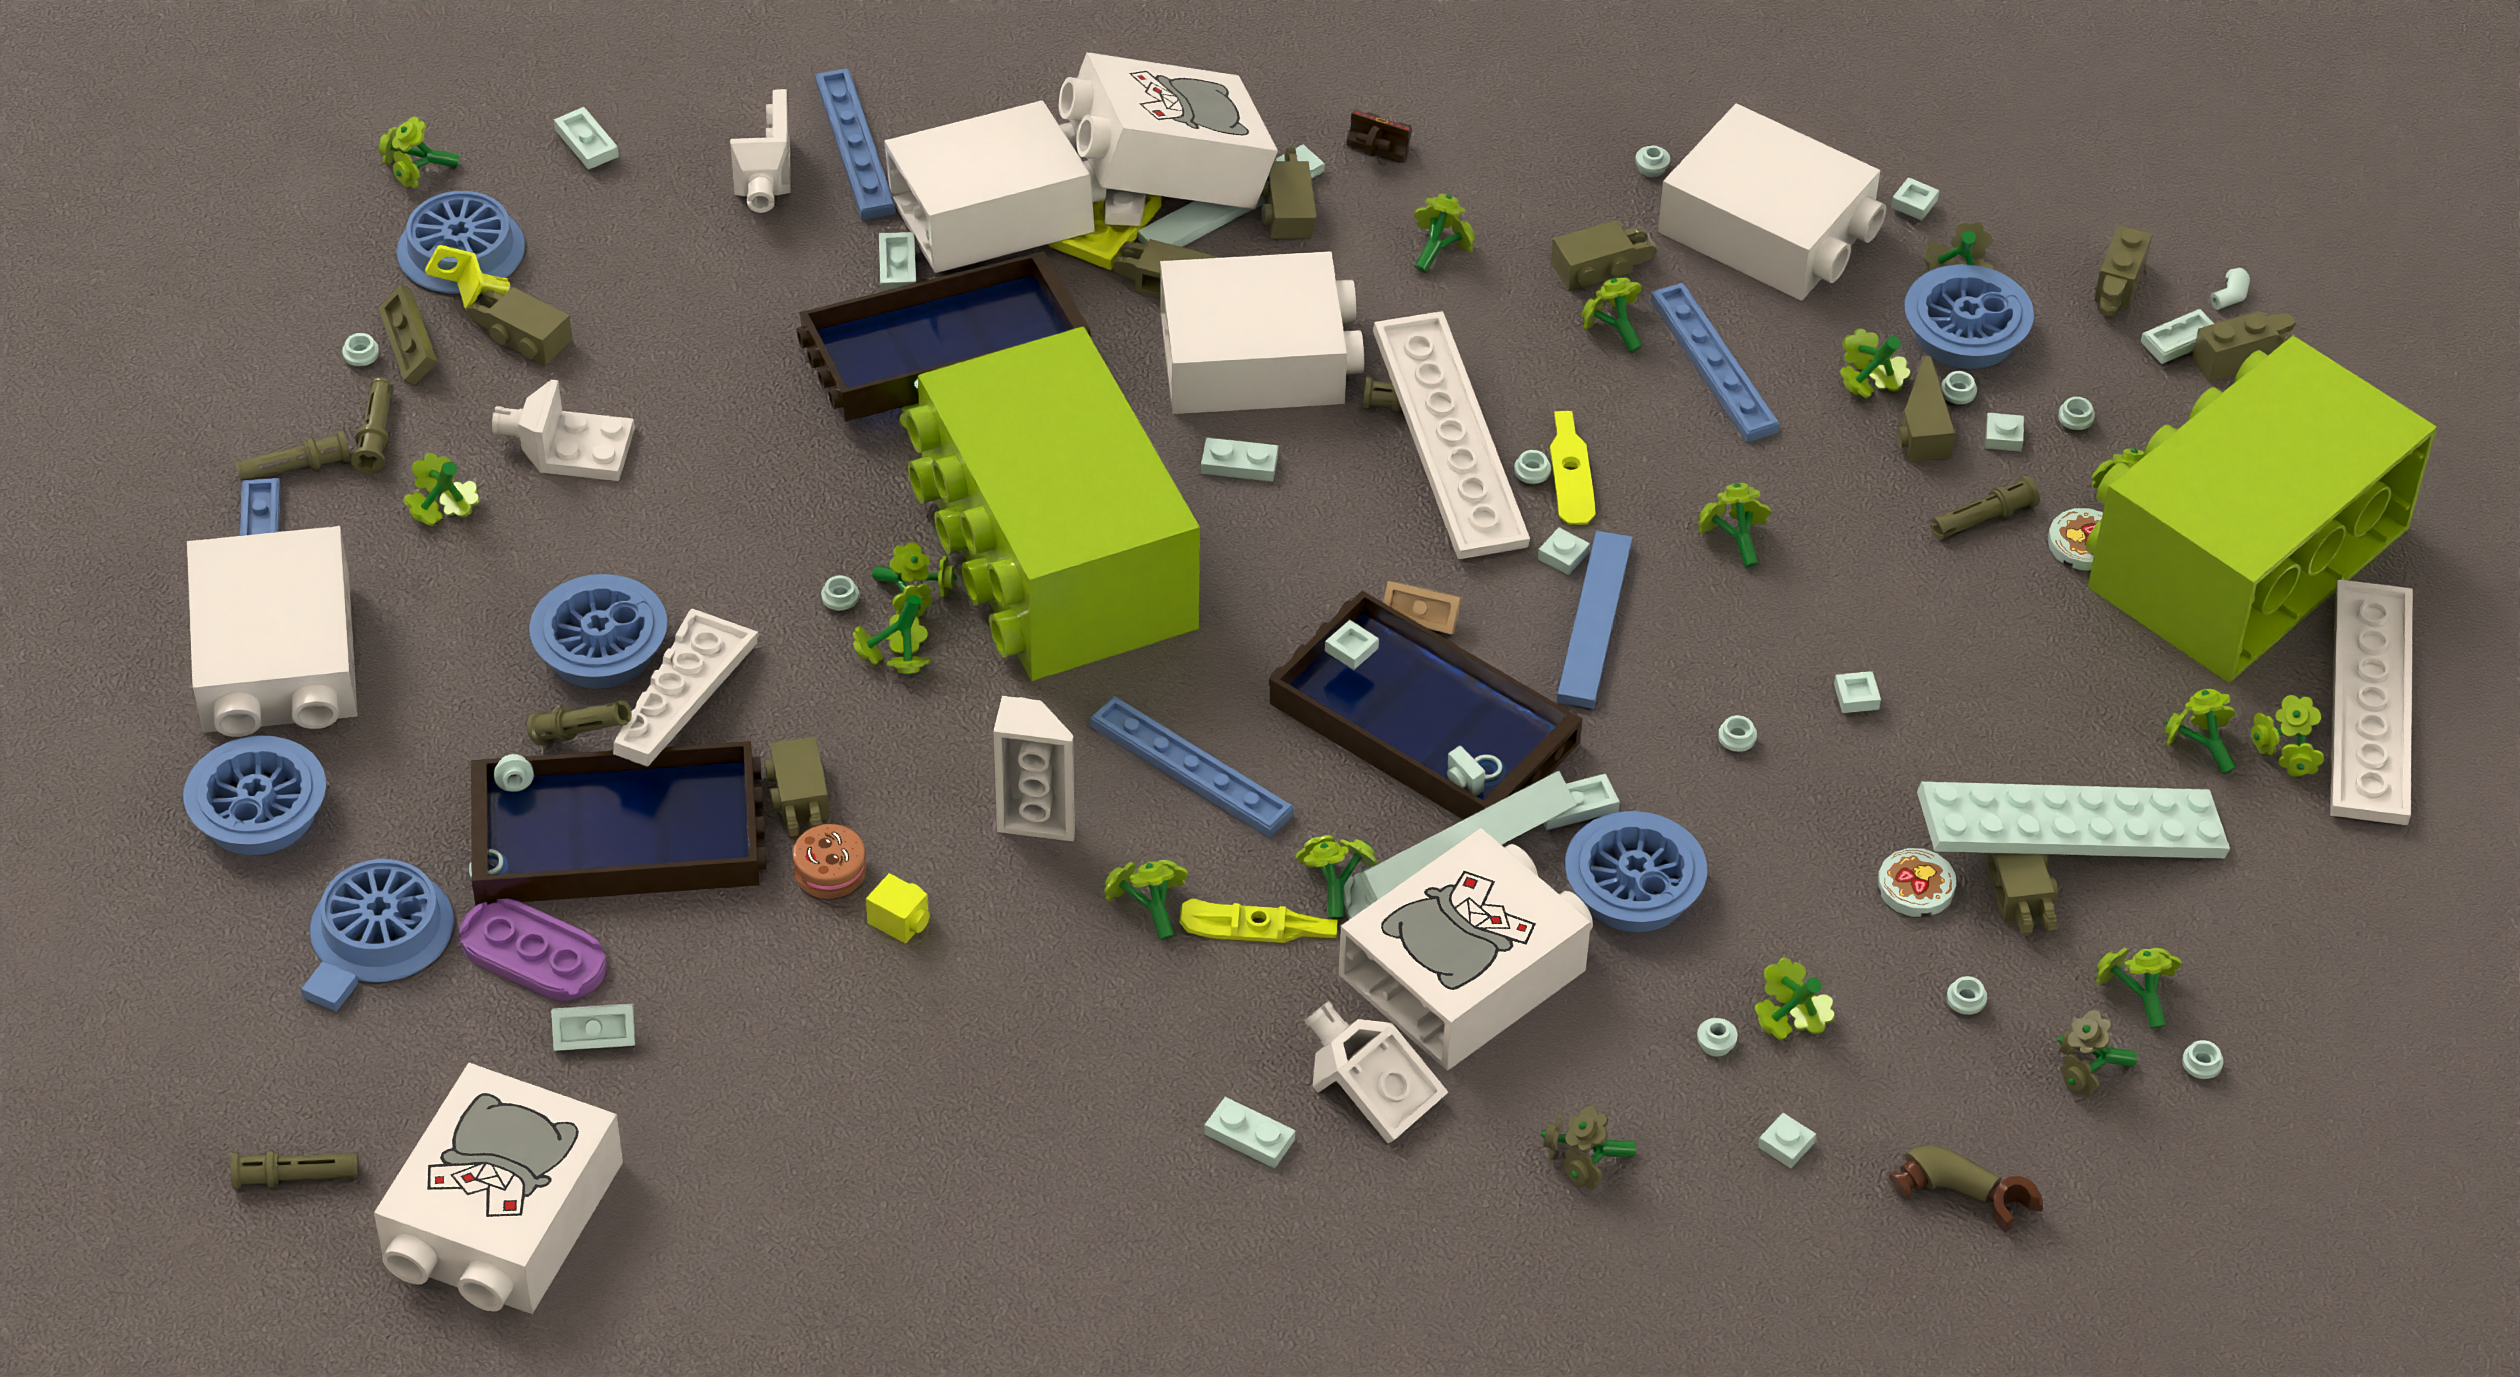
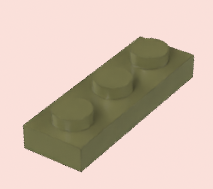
M400 284L378 309L403 379L408 383L416 385L437 363V359L412 290Z

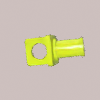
M443 245L437 246L425 268V272L429 276L457 282L464 307L467 309L476 301L479 294L483 295L487 290L504 296L510 289L508 278L482 273L475 253ZM445 257H454L458 260L457 265L452 269L442 270L438 267L440 260Z

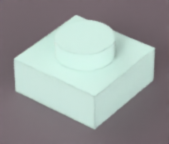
M1908 177L1892 197L1891 208L1922 221L1938 201L1939 190Z
M1987 413L1985 449L2022 452L2024 416Z
M1558 527L1539 548L1538 560L1570 575L1589 554L1590 543Z
M1351 620L1325 641V652L1353 670L1378 650L1379 638Z
M1873 671L1835 675L1834 686L1842 713L1879 710L1881 698Z
M1461 745L1448 753L1447 776L1449 780L1475 796L1482 793L1485 784V770Z
M1782 1113L1759 1137L1758 1148L1789 1168H1792L1815 1143L1816 1133L1785 1113Z

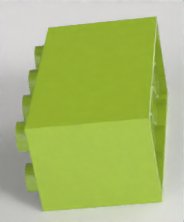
M1084 326L918 375L919 407L906 410L905 412L906 426L915 450L922 454V458L908 462L911 486L919 503L924 504L934 500L937 503L940 511L935 512L934 519L941 545L947 554L963 552L967 562L962 563V576L967 593L975 606L987 602L991 604L995 613L989 616L990 630L995 646L1003 658L1017 654L1031 681H1035L1199 629L1200 526Z
M2294 335L2269 355L2261 350H2257L2244 361L2236 375L2234 384L2227 390L2222 392L2216 387L2209 388L2195 403L2190 413L2189 421L2178 430L2169 424L2164 425L2150 439L2140 461L2131 468L2120 462L2113 466L2104 476L2096 493V499L2104 504L2102 519L2092 529L2086 542V550L2094 555L2088 588L2230 683L2335 593L2338 579L2349 581L2409 529L2437 426Z

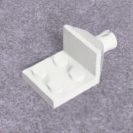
M787 89L773 90V104H766L767 125H773V128H766V138L730 139L735 195L747 196V205L754 212L762 213L771 210L774 207V195L791 193Z
M550 380L527 397L523 409L518 410L496 406L492 418L493 435H507L520 438L523 452L540 473L612 481L620 480L635 430L634 419L562 411L558 380Z
M1328 1001L1312 1013L1313 1015L1304 1020L1324 1045L1315 1054L1313 1088L1318 1093L1337 1081L1389 1144L1443 1098L1448 1091L1392 1023L1358 1019L1348 1025L1335 1011L1330 1001Z

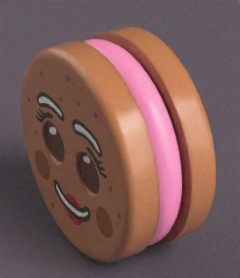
M824 824L813 827L804 832L797 839L793 847L796 882L802 890L814 897L835 899L846 896L855 891L865 878L866 854L864 843L856 832L845 826Z

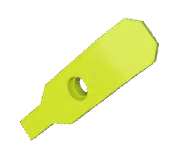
M1554 411L1557 436L1550 445V455L1557 496L1558 516L1567 525H1587L1596 515L1587 445L1575 432L1573 412ZM1566 467H1573V468H1575V469H1574V470H1569V469H1566Z
M1191 898L1181 905L1179 923L1188 933L1208 938L1286 943L1302 936L1336 939L1338 920L1321 919L1298 914L1287 909L1285 906L1272 908L1241 906L1239 903H1233V905L1214 904ZM1262 918L1265 921L1263 923H1255L1252 920Z

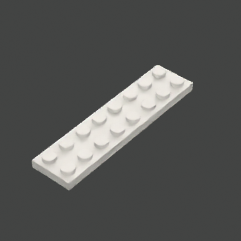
M1443 311L1375 322L1373 333L1457 558L1464 559L1528 548L1530 542L1529 534Z
M2337 580L2334 614L2330 816L2408 825L2411 816L2413 588Z

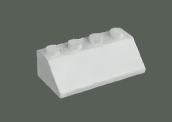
M1002 696L993 731L997 832L1073 842L1075 837L1073 735L1042 701L1023 697Z

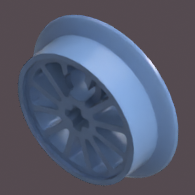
M451 191L427 199L412 212L407 222V228L402 233L398 242L397 259L405 275L416 284L436 292L460 294L457 282L429 276L425 272V268L437 246L443 245L475 253L482 273L507 278L522 261L525 252V238L519 225L507 214L504 207L492 197L473 191ZM445 257L440 260L438 267L442 270L452 269L457 265L458 260L454 257Z
M1949 265L1925 273L1911 285L1906 294L1904 304L1907 320L1914 330L1920 347L1935 360L1952 367L1964 369L1985 368L2004 360L2014 347L2025 339L2034 321L2032 302L2020 285L1998 271L1976 265Z
M611 574L587 575L569 580L547 593L533 611L529 633L536 652L562 679L586 688H609L631 681L648 667L655 652L664 640L667 630V614L659 597L647 586L636 580Z
M276 736L244 737L220 745L198 761L187 777L183 801L191 821L217 845L238 854H268L290 846L306 833L323 802L326 791V777L323 767L315 755L294 741ZM265 773L272 774L270 778L264 776ZM231 782H236L238 785L237 788H235L228 784H230Z
M1624 811L1601 816L1580 829L1568 846L1565 857V870L1572 889L1587 906L1590 914L1599 922L1621 931L1648 932L1672 923L1685 909L1694 903L1706 882L1707 861L1698 841L1678 823L1653 813ZM1625 849H1636V850H1631V851L1626 852ZM1643 851H1649V852H1652V853H1654V854H1653L1652 856H1650L1649 854H1647V853H1645V852H1643ZM1614 852L1619 861L1608 854ZM1664 860L1669 862V864L1658 866Z
M392 859L369 860L345 869L329 883L321 901L314 910L310 924V939L313 949L321 961L357 975L358 981H394L423 970L441 955L453 933L454 912L443 890L417 867ZM411 916L410 920L404 919L405 917ZM346 927L342 931L338 930V928ZM364 932L361 941H354L356 937ZM394 937H398V938H399V939H397V940L390 941V940H391L392 938H394ZM373 940L378 942H384L381 944H372Z

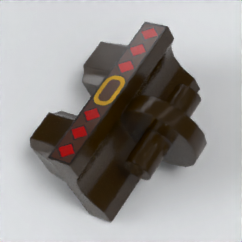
M1355 110L1351 114V127L1346 145L1362 149L1366 155L1371 157L1378 154L1404 162L1407 159L1412 127L1401 122L1396 123L1380 118L1379 115Z

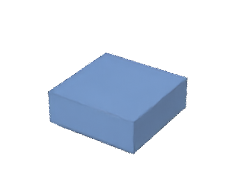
M322 961L301 988L302 997L337 1012L358 985L357 975Z

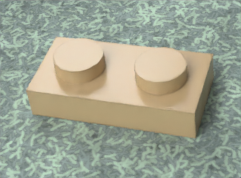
M1387 581L1383 603L1428 629L1448 634H1454L1462 597Z

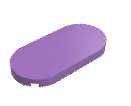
M497 899V903L487 905V902L481 903L473 907L465 915L460 925L461 947L470 961L545 997L555 1000L581 998L594 991L605 977L607 963L599 940L581 929L517 900Z

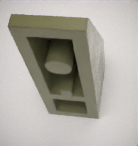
M1931 356L1923 357L1904 410L1902 426L1897 427V443L1899 448H1904L1908 462L1951 458L1955 431Z

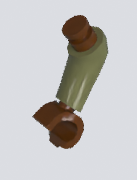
M1931 1144L1916 1146L1905 1154L1907 1162L1900 1166L1901 1172L1893 1171L1889 1174L1891 1184L1904 1199L1912 1196V1189L1919 1191L1925 1186L1930 1190L1936 1187L1948 1188L1984 1203L1993 1202V1217L2005 1233L2013 1228L2014 1217L2006 1209L2005 1204L2016 1201L2022 1203L2029 1210L2040 1212L2043 1210L2042 1196L2036 1185L2029 1179L2021 1176H2011L2002 1180L1996 1174L1945 1147Z

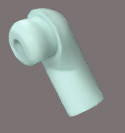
M2236 268L2229 270L2225 276L2229 278L2226 283L2227 288L2210 295L2211 304L2216 310L2245 300L2250 277L2244 269Z

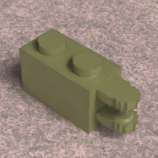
M1287 147L1284 155L1285 161H1276L1275 157L1260 195L1265 197V204L1262 206L1263 225H1268L1270 239H1311L1317 217L1309 161H1298L1295 147Z
M1614 220L1553 238L1551 265L1568 291L1632 273L1633 265L1652 259L1658 250L1652 241L1646 242L1648 235L1643 227L1639 226L1634 229L1623 230L1618 221Z
M2121 225L2117 226L2100 269L2094 301L2099 302V313L2105 317H2114L2120 308L2129 310L2146 266L2152 238L2151 233Z
M1149 239L1147 245L1128 241L1124 243L1120 250L1122 256H1117L1112 267L1118 275L1120 274L1135 280V292L1160 298V261L1216 258V256Z
M514 287L504 296L487 290L481 298L485 306L473 303L467 311L470 319L489 330V337L496 343L505 345L521 353L524 357L533 359L545 366L573 341L570 315Z
M2257 311L2198 328L2192 360L2208 382L2236 375L2244 361L2253 352L2261 350L2269 355L2291 337L2290 331H2293L2295 327V317L2285 312L2265 316L2262 311Z
M816 736L770 743L771 759L764 760L767 782L775 781L776 788L770 789L773 812L781 811L783 826H787L790 840L798 839V834L800 833L799 824L810 822V828L822 825L821 820L829 819L828 793Z
M1986 853L1984 863L2003 922L2017 921L2023 936L2031 935L2034 926L2033 919L2040 918L2046 933L2055 932L2057 930V920L2052 901L2057 900L2058 889L2055 878L2049 877L2047 872V854Z

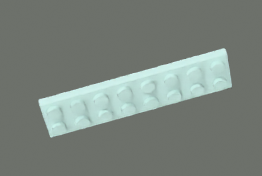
M1921 781L1917 790L1934 851L2225 859L2230 850L2211 792L2206 789Z

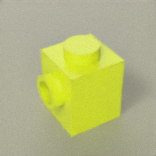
M890 873L866 898L867 923L905 944L916 932H922L929 922L928 894L918 885L907 883Z

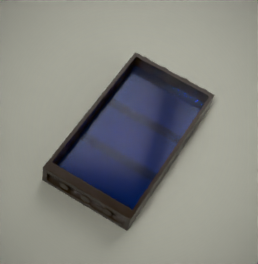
M1044 251L800 312L801 327L796 328L800 347L802 349L807 348V356L811 368H817L818 379L822 389L828 388L830 404L833 409H839L845 422L919 403V395L914 383L920 374L1083 326L1091 338L1089 326Z
M1361 591L1352 601H1346L1341 606L1338 614L1329 623H1323L1317 630L1316 635L1306 645H1300L1293 657L1283 667H1278L1274 670L1268 683L1270 686V704L1463 820L1549 776L1580 744L1583 720L1581 717L1364 591ZM1349 620L1379 638L1378 650L1355 670L1325 652V641ZM1460 745L1473 759L1481 755H1492L1497 757L1502 763L1501 774L1493 780H1485L1484 791L1477 796L1453 783L1447 776L1448 753ZM1481 760L1478 762L1485 770V775H1491L1498 770L1497 764L1491 760Z
M751 741L665 747L648 767L614 755V750L524 756L532 765L534 776L528 787L515 792L503 790L495 782L494 770L502 758L471 760V872L475 906L487 902V905L497 903V899L534 902L760 886L759 870L766 869L765 846L757 845V839H765L763 816H756V809H763L762 786H754V780L762 779L760 756H752ZM489 849L498 851L503 857V867L494 875H489V870L497 867L499 859L489 855Z

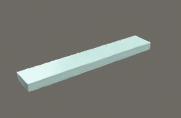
M1304 144L1295 148L1298 161H1309L1311 179L1324 173L1325 163ZM1284 155L1276 158V161H1285ZM1260 196L1256 208L1265 204L1264 196ZM1193 201L1138 230V240L1147 245L1149 239L1183 247L1253 209Z
M1557 771L1360 873L1372 899L1376 902L1480 828L1502 845L1577 805L1560 771Z

